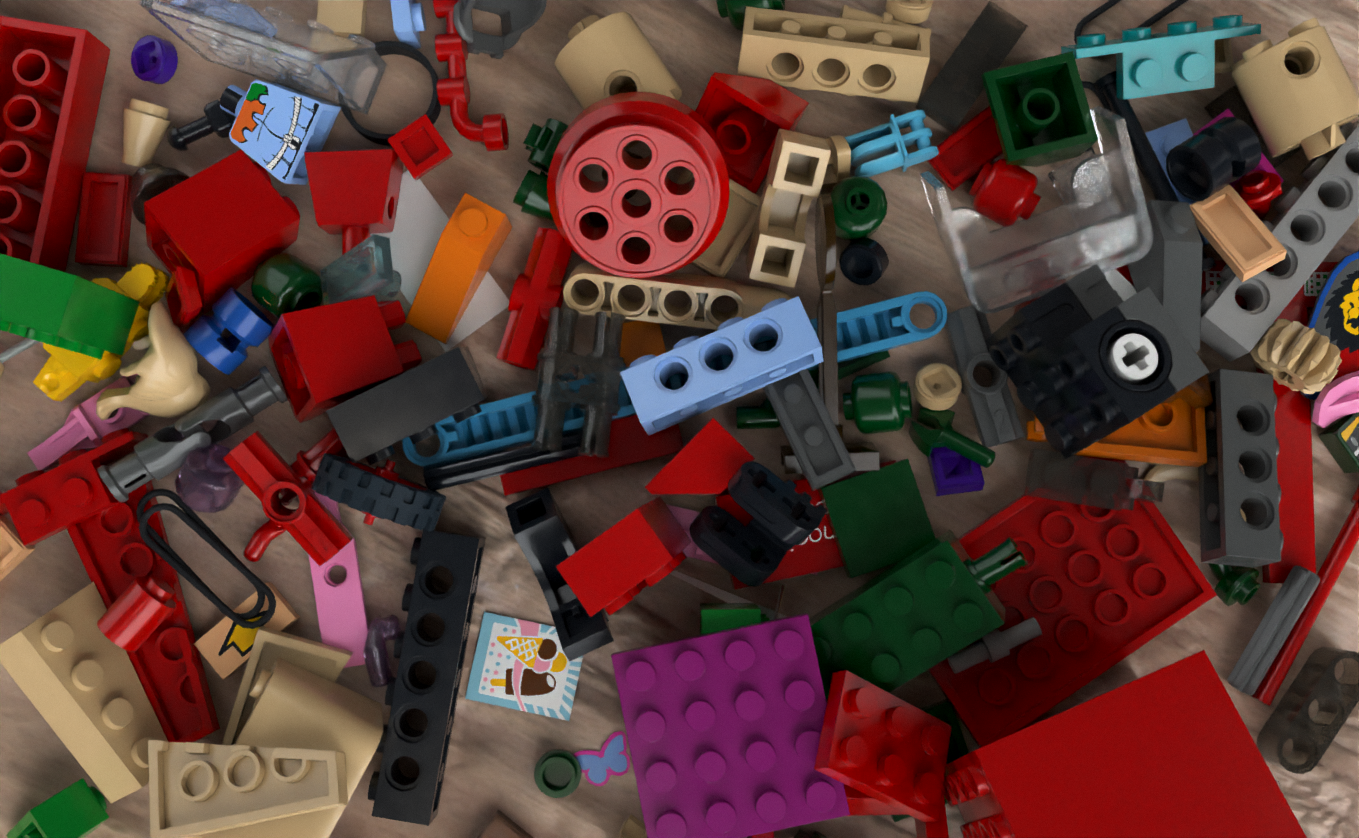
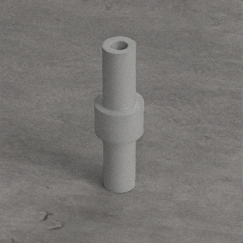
M1032 617L1001 632L996 628L981 637L979 642L948 657L947 660L952 671L956 674L987 659L990 662H995L1010 655L1009 649L1042 635V631L1036 619Z

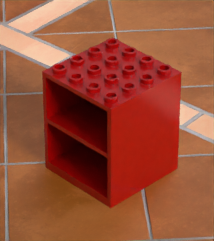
M1205 650L978 748L947 764L943 782L944 796L951 807L957 805L965 821V824L960 826L964 838H1307Z

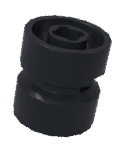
M1223 117L1199 132L1198 135L1192 136L1169 151L1166 158V170L1169 179L1176 190L1184 197L1193 201H1203L1258 166L1262 152L1259 138L1254 130L1243 120L1236 117Z

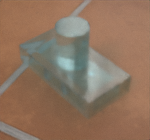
M375 234L320 270L324 305L372 296L373 294L395 297L401 288V275L398 271L393 270L390 238Z

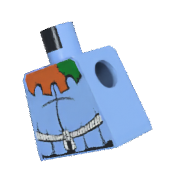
M258 79L251 83L247 92L236 85L228 86L224 90L219 103L222 110L236 117L229 132L230 140L279 181L285 184L306 185L308 181L305 152L322 151L341 109L340 106L323 99Z

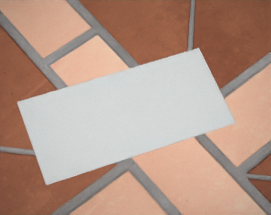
M407 170L402 174L394 229L390 233L370 234V249L412 305L449 218L420 179L415 180ZM488 271L448 343L444 344L438 341L445 352L509 306V299Z

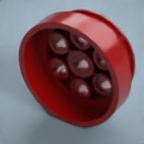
M651 92L616 94L595 102L576 116L562 134L549 167L547 179L548 203L552 218L561 236L574 252L591 265L623 277L647 278L662 276L685 267L701 256L721 230L726 218L730 196L727 159L713 129L697 112L687 105L668 96ZM634 140L643 141L650 147L651 154L643 159H635L628 155L625 145ZM588 164H598L607 171L608 177L602 181H592L584 175L582 168ZM682 166L689 169L694 176L687 183L677 184L668 178L667 173L674 167ZM639 189L648 194L650 201L645 205L635 206L630 204L624 195L630 190ZM589 212H598L607 219L608 223L599 228L591 227L584 221L583 216ZM673 215H684L690 219L692 224L684 230H675L667 224L666 220ZM631 237H640L648 242L649 247L643 251H633L624 242Z

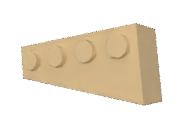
M93 581L1 643L0 663L108 801L113 803L143 788L149 782L148 740H168L126 650L111 642L97 626V621L107 609Z

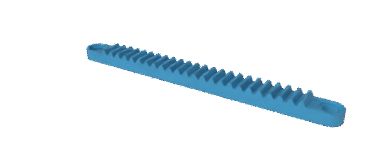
M928 291L915 292L838 312L837 362L849 361L877 352L888 351L935 336L945 326L947 320V308L943 300L936 294ZM921 303L930 306L935 313L933 325L926 329L913 325L909 315L912 306ZM817 318L811 319L810 322L817 335ZM769 336L761 337L754 343L753 348L758 351H768L776 345L777 340ZM719 355L711 361L709 368L717 371L726 369L731 364L733 358L728 355ZM816 364V365H814V366H812V367H809V368H807V369H808V370L818 369V364ZM630 367L479 405L482 412L457 424L453 416L435 423L439 431L436 434L440 439V447L435 455L431 457L420 455L416 449V444L413 445L409 437L402 440L403 451L412 463L425 467L426 465L637 415L620 374L621 371ZM682 373L672 375L666 382V388L671 390L681 388L687 382L688 375Z

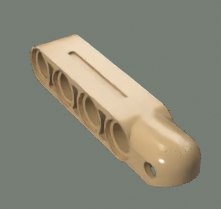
M582 263L575 267L563 290L564 300L568 307L580 314L717 330L721 323L731 318L742 317L745 319L761 312L763 306L779 298L792 299L790 295L782 290L742 285L728 278L677 272L657 277L630 278L603 271L590 263ZM580 279L591 280L596 284L598 294L593 297L581 295L576 289L575 282ZM626 285H636L643 290L645 297L639 302L628 301L623 297L621 288ZM673 290H682L690 296L691 302L684 307H675L668 302L666 296ZM727 295L736 300L737 306L734 310L723 313L716 310L712 302L719 296Z

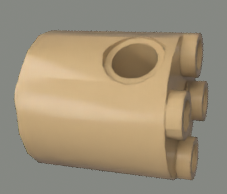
M627 12L613 13L602 19L598 15H590L582 19L569 31L567 36L570 41L560 51L554 63L557 72L583 110L606 97L626 92H651L665 95L678 101L682 96V89L632 15ZM634 140L627 143L625 150L635 147L641 141Z
M1317 18L1309 19L1288 31L1289 37L1280 41L1275 46H1273L1270 39L1253 46L1242 54L1244 57L1242 60L1231 66L1233 71L1231 77L1272 158L1298 147H1302L1308 161L1319 157L1346 143L1339 127L1359 117V94L1325 27L1320 26Z

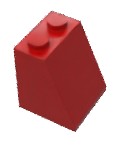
M241 149L144 202L147 247L171 275L176 266H182L194 271L203 305L201 308L203 314L211 311L212 305L230 287L237 290L253 277L254 270L261 261L273 255L281 254L298 237L300 213L296 205L289 197H281L271 185V179L266 169L256 161L252 162Z

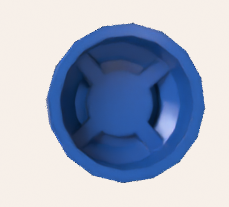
M232 287L212 305L214 313L212 316L202 315L183 334L190 345L201 356L227 375H230L248 357L246 348L248 346L258 347L275 327L267 316L250 300ZM227 328L233 335L226 338L221 333Z

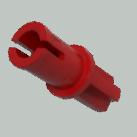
M335 428L308 451L300 450L296 454L297 460L290 465L297 475L304 476L311 484L315 480L324 453L341 457L347 454ZM280 488L278 495L280 493L282 495L279 498L280 502L286 506L298 496L296 492L289 488Z

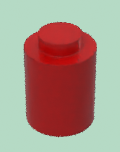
M151 575L149 579L137 576L97 621V626L111 642L127 651L136 652L176 607V603L172 598L175 592L167 582L155 575Z

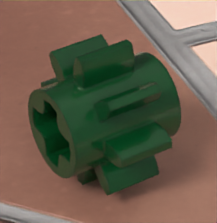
M552 118L547 119L543 128L533 123L523 142L526 145L525 149L531 152L528 162L539 170L549 173L554 152L568 125Z

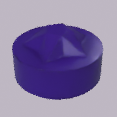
M153 35L144 36L133 48L131 55L132 69L135 75L143 81L164 84L173 77L177 69V51L174 45L166 39Z

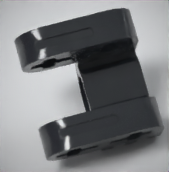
M750 461L744 463L729 479L728 490L733 500L752 515V518L746 525H743L723 508L714 505L707 506L691 523L689 528L690 536L701 550L739 581L748 586L756 587L760 586L778 568L789 549L794 545L801 544L819 526L827 509L821 504L815 506L810 504L809 502L812 497L805 491L798 494L794 490L797 485L790 479L783 482L765 466Z

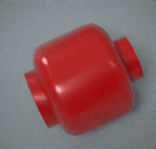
M1004 158L996 161L994 165L986 162L968 193L974 197L972 206L976 212L1003 227L1012 226L1019 217L1028 221L1041 199L1040 195L1034 193L1038 185L1037 176L1019 165H1006Z

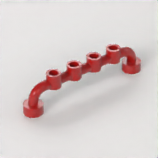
M433 0L436 17L438 19L446 18V34L435 35L437 59L439 62H448V78L437 80L439 103L441 106H450L453 126L461 136L473 142L485 143L488 152L508 150L509 133L504 113L486 114L483 116L482 124H476L469 118L470 87L466 74V60L468 59L467 42L458 34L453 22L454 5L458 0Z

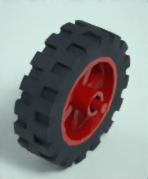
M324 453L311 487L317 493L327 496L331 500L346 504L348 507L366 514L363 521L365 524L372 525L375 518H385L403 526L408 525L414 529L429 532L434 531L446 500L445 495L400 477L399 473L393 471L396 462L387 459L384 467L377 466L374 468L358 461L352 464L348 458Z

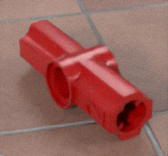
M538 227L524 273L518 275L512 289L508 311L511 314L496 357L499 361L535 372L545 346L550 325L553 326L556 323L561 310L565 287L563 284L574 252L558 230Z
M258 430L223 458L262 502L263 511L266 516L273 522L282 524L319 567L336 555L353 539L350 533L315 495L314 490L311 489V482L304 476L297 475ZM280 488H289L297 493L300 502L297 509H289L281 504L278 496Z

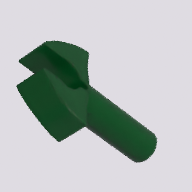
M927 408L919 409L917 421L935 429H925L914 421L910 423L909 435L924 455L929 457L934 448L946 447L985 468L993 464L996 457L995 451L953 430L951 424L955 415L954 411L947 409L941 411Z

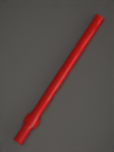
M1359 485L1351 498L1354 506L1317 573L1320 577L1319 585L1257 690L1252 695V698L1265 705L1270 706L1359 540Z

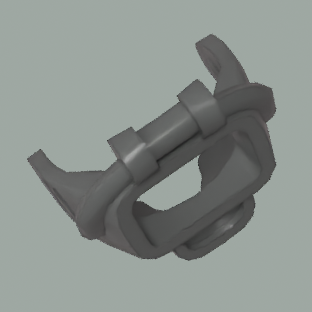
M458 0L454 5V26L461 38L467 42L468 53L477 55L485 53L489 54L491 58L501 59L504 56L503 50L513 47L519 41L522 33L539 20L545 11L547 0ZM472 8L499 15L501 18L502 36L489 35L473 30Z

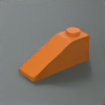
M464 193L440 236L406 318L407 324L444 344L448 343L513 227L506 214Z

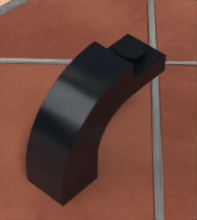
M547 487L506 506L513 535L541 586L562 650L569 662L613 642L614 639L607 623L609 619L605 609L603 608L590 617L556 568L558 564L577 552L579 548L549 488Z

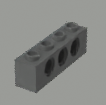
M1218 369L1208 375L1214 402H1212V405L1205 407L1207 463L1198 467L1201 563L1255 568L1281 561V550L1284 544V537L1280 530L1279 503L1282 492L1277 478V457L1279 454V441L1275 434L1277 396L1273 390V375ZM1237 418L1240 420L1243 429L1238 424ZM1238 462L1243 467L1244 474L1241 472ZM1240 508L1245 513L1246 522L1241 516Z

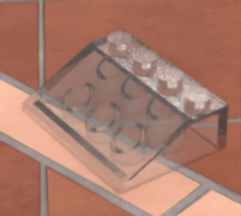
M141 0L139 3L207 61L337 105L343 104L349 109L367 115L387 66L385 61L375 51V44L368 39L356 34H349L348 39L334 35L332 29L313 20H308L306 25L295 22L290 15L274 7L267 6L265 11L252 8V4L246 0Z

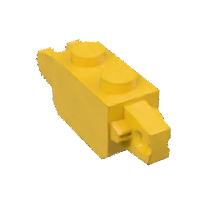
M136 263V266L131 267L132 270L127 271L118 282L110 278H94L91 281L140 302L123 355L131 348L134 341L141 340L149 334L148 318L151 306L164 296L163 293L166 292L170 277L166 275L167 273L159 268L155 269L156 267L148 263ZM43 343V348L51 356L33 383L52 400L62 402L86 381L99 383L101 380L111 377L119 369L123 355L104 350L102 359Z

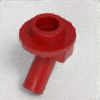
M1256 170L1242 176L1233 189L1262 221L1271 207V200L1282 194V182L1277 174Z

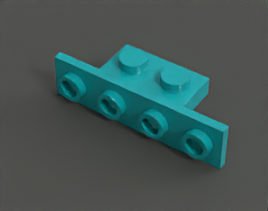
M1226 15L1214 17L1213 26L1197 28V21L1174 22L1167 24V32L1151 34V27L1130 28L1122 30V38L1106 40L1105 33L1077 36V44L1061 46V54L1073 51L1075 59L1116 53L1117 98L1122 100L1214 88L1215 40L1261 34V24L1243 22V15Z

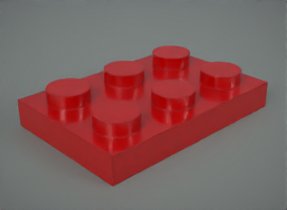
M847 670L835 672L832 675L814 769L922 822L938 821L952 726Z

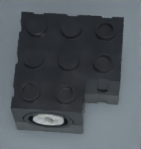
M1097 263L1021 308L985 340L990 348V355L994 363L1000 369L1006 371L1017 388V395L1022 404L1034 412L1044 427L1046 439L1053 448L1062 453L1065 459L1131 423L1209 372L1149 286L1123 301L1117 291L1113 290L1106 280L1107 277Z

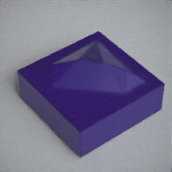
M946 447L934 448L930 456L927 457L936 496L983 490L985 482L979 464Z

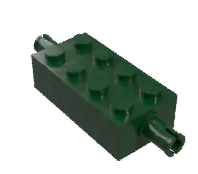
M950 529L809 618L826 702L828 700L832 675L835 672L847 670L890 693L1005 624L1006 609L993 592L991 585L1021 566L1024 567L1028 564L1022 551H1017L1016 547L1018 545L1009 537L1005 542L974 560L969 557Z

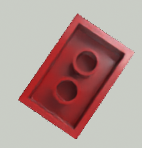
M659 496L631 512L558 564L556 568L590 617L603 608L610 616L633 600V597L639 594L647 585L649 587L653 586L674 571V568L687 558L682 550L692 541Z

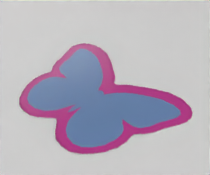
M623 731L611 734L600 752L581 750L573 754L579 760L582 773H585L587 781L595 786L606 784L611 775L622 776L626 774L630 767V757L626 753V734Z

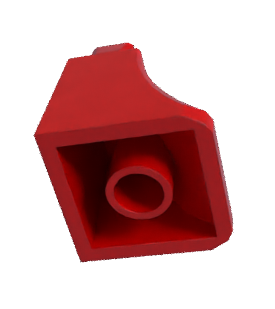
M375 295L281 315L268 338L269 349L297 421L303 423L311 420L327 410L385 383L420 364L422 357L417 344L413 340L394 345L389 331L401 328L406 323L405 313L399 300L377 302Z

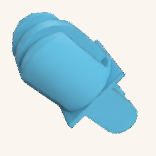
M924 110L912 111L898 117H894V114H891L888 123L844 137L850 146L851 165L857 167L854 171L855 176L869 178L899 167L905 172L909 166L936 157L939 154L937 146L931 145L929 138L933 134L930 128H925L923 120L926 118ZM910 126L912 132L901 136L900 129ZM917 144L918 151L908 154L906 147Z

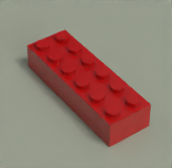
M0 16V253L63 272L66 271L81 197L83 172H86L110 49L88 30Z

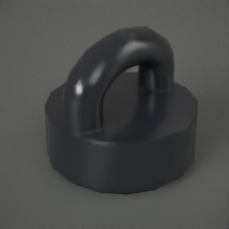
M859 238L852 240L843 250L839 263L844 276L851 282L868 286L875 283L883 275L888 267L889 259L884 248L877 241L870 238Z

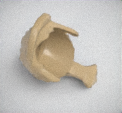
M158 301L151 306L148 318L149 334L141 340L134 341L132 344L136 350L149 349L141 359L126 368H120L119 371L122 376L126 377L138 374L135 383L131 387L106 389L98 398L96 416L102 421L108 419L117 408L124 407L136 409L157 417H182L208 400L211 389L207 380L197 371L196 351L186 340L183 333L180 332V328L174 324L162 301Z

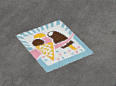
M484 612L465 699L569 721L583 656L569 662L562 650L556 627Z

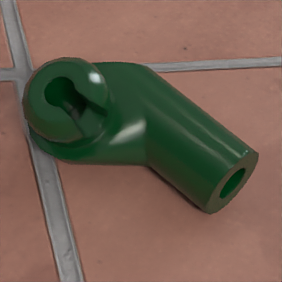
M767 397L760 406L736 407L737 429H772L780 427Z

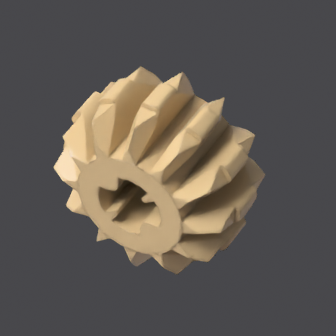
M1278 319L1276 322H1273L1250 352L1255 366L1263 370L1264 374L1273 375V379L1277 381L1278 385L1283 384L1292 391H1301L1304 394L1321 392L1327 383L1330 384L1338 372L1337 368L1342 362L1340 357L1341 351L1336 345L1329 343L1330 340L1327 336L1320 335L1314 328L1303 326L1299 321L1290 322L1287 319Z

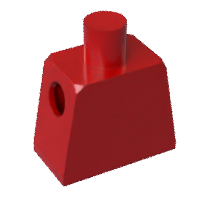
M393 149L305 152V164L318 226L328 234L342 235V257L348 259L369 258L370 234L390 233L394 229L403 162Z

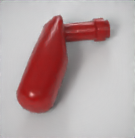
M271 519L264 523L253 533L243 551L244 557L250 562L259 561L270 542L286 531L284 526L273 522Z

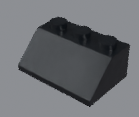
M457 347L327 410L326 413L352 464L366 458L369 466L395 454L396 452L392 444L406 437H409L414 445L439 433L435 423L453 416L457 424L482 412L478 402L487 399L488 395L468 347Z

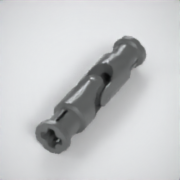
M263 366L259 369V375L236 389L232 387L227 388L183 415L177 422L162 428L136 444L134 452L111 466L102 465L97 468V471L109 491L119 502L123 503L129 499V493L153 478L157 481L161 480L190 462L193 457L209 450L254 422V416L277 401L284 403L288 398L267 367ZM218 420L212 430L208 432L202 426L203 421Z

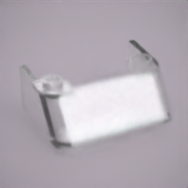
M1101 106L1090 109L1101 153L1081 161L1075 167L1070 181L1075 201L1029 217L1028 221L1021 220L1010 227H1002L989 233L983 217L976 210L964 206L951 209L945 186L929 170L920 173L941 242L967 299L977 310L984 313L1002 311L1045 295L1096 263L1102 272L1105 273L1138 261L1149 252L1153 244V229L1125 118Z

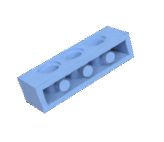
M799 296L790 300L786 298L773 300L763 306L761 312L748 318L734 317L726 320L718 326L717 331L701 338L699 336L684 338L673 346V350L659 356L652 354L642 356L634 360L630 364V368L621 371L620 374L640 424L649 436L765 387L770 383L824 362L822 346ZM769 336L777 340L776 345L768 351H758L753 348L754 343L761 337ZM719 355H728L733 358L731 364L726 369L717 371L709 368L711 361ZM678 373L688 375L687 382L681 388L675 390L666 388V382L672 375Z

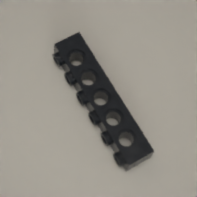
M434 529L432 532L423 530L422 538L416 537L413 542L410 562L411 565H417L414 583L406 585L403 595L402 611L408 612L405 630H399L395 640L393 655L394 658H398L400 661L397 677H391L388 682L385 705L391 706L388 724H383V733L376 749L378 753H383L380 772L374 771L368 789V800L374 801L372 816L429 826L438 814L486 541L484 537ZM438 566L446 567L453 575L452 587L447 592L438 591L432 584V574ZM429 613L439 615L444 621L445 630L441 638H432L424 630V619ZM421 660L430 662L436 670V680L431 685L421 683L416 677L415 668ZM417 708L426 714L428 726L425 731H416L409 726L407 722L409 709ZM408 756L418 763V777L409 778L401 773L399 769L400 757Z

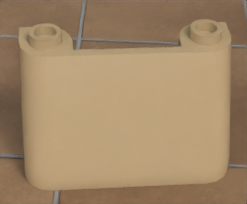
M278 657L270 671L262 668L249 692V696L256 698L253 710L234 745L343 752L345 754L349 801L381 740L383 733L382 704ZM346 805L187 838H329Z

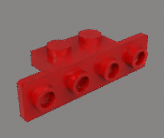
M128 428L119 429L103 436L100 439L102 445L88 452L86 449H80L62 456L58 459L60 465L47 472L37 470L19 477L15 480L16 487L4 493L0 491V516L7 513L10 514L23 545L27 546L35 545L118 504L117 499L101 479L97 468L133 452L134 446L148 438V435L146 433L129 431Z

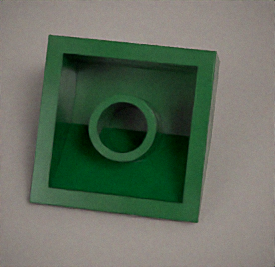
M1073 51L984 72L981 75L1006 165L1038 167L1079 157L1098 141Z

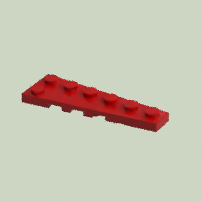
M150 480L129 493L127 501L123 503L118 501V504L67 528V531L91 582L94 581L107 610L137 576L149 579L151 575H155L173 588L175 593L172 598L176 603V607L136 652L127 650L126 652L168 742H195L219 730L220 725L200 653L194 645L196 639L177 571L153 551L140 536L136 510L142 497L154 490ZM156 496L147 502L144 512L153 505L158 504ZM157 511L150 516L147 523L169 545L161 513Z

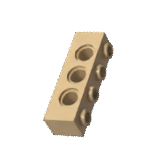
M746 6L737 75L770 79L780 86L795 87L800 90H819L841 93L846 96L859 95L883 98L893 102L906 101L918 103L930 60L929 29Z

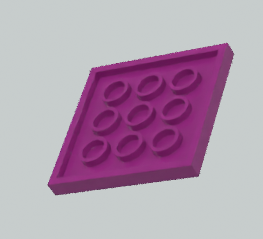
M807 613L611 654L647 838H743L850 815L844 784L814 769L827 702Z

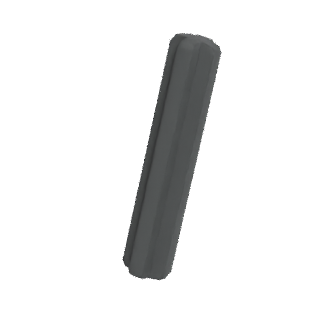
M1296 565L1292 568L1229 675L1228 683L1232 687L1247 695L1255 693L1319 585L1320 577L1302 566Z

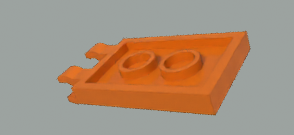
M1181 398L1171 403H1160L1131 423L1119 428L1074 455L1200 467L1207 463L1205 407L1195 409ZM1034 415V421L1026 422V440L1031 442H1048L1044 434V427L1036 415Z

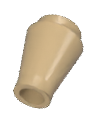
M134 98L130 99L129 108H123L122 163L150 170L151 162L171 121L167 120L168 108Z

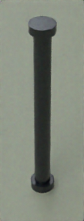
M1116 71L1106 74L1094 83V87L1097 93L1103 92L1156 200L1179 202L1129 100L1117 98ZM1202 248V273L1216 267L1217 264L1213 257L1207 258Z

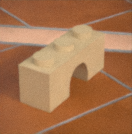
M778 129L745 261L749 279L795 288L806 247L804 234L809 207L813 197L819 198L831 150L824 138Z

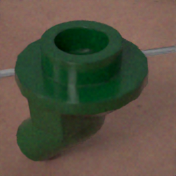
M1208 563L1219 581L1214 591L1227 606H1231L1236 602L1240 605H1245L1258 592L1261 584L1256 581L1259 576L1257 569L1237 566L1233 569L1231 565Z

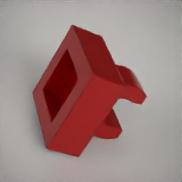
M426 114L387 139L415 180H418L453 156L452 151Z

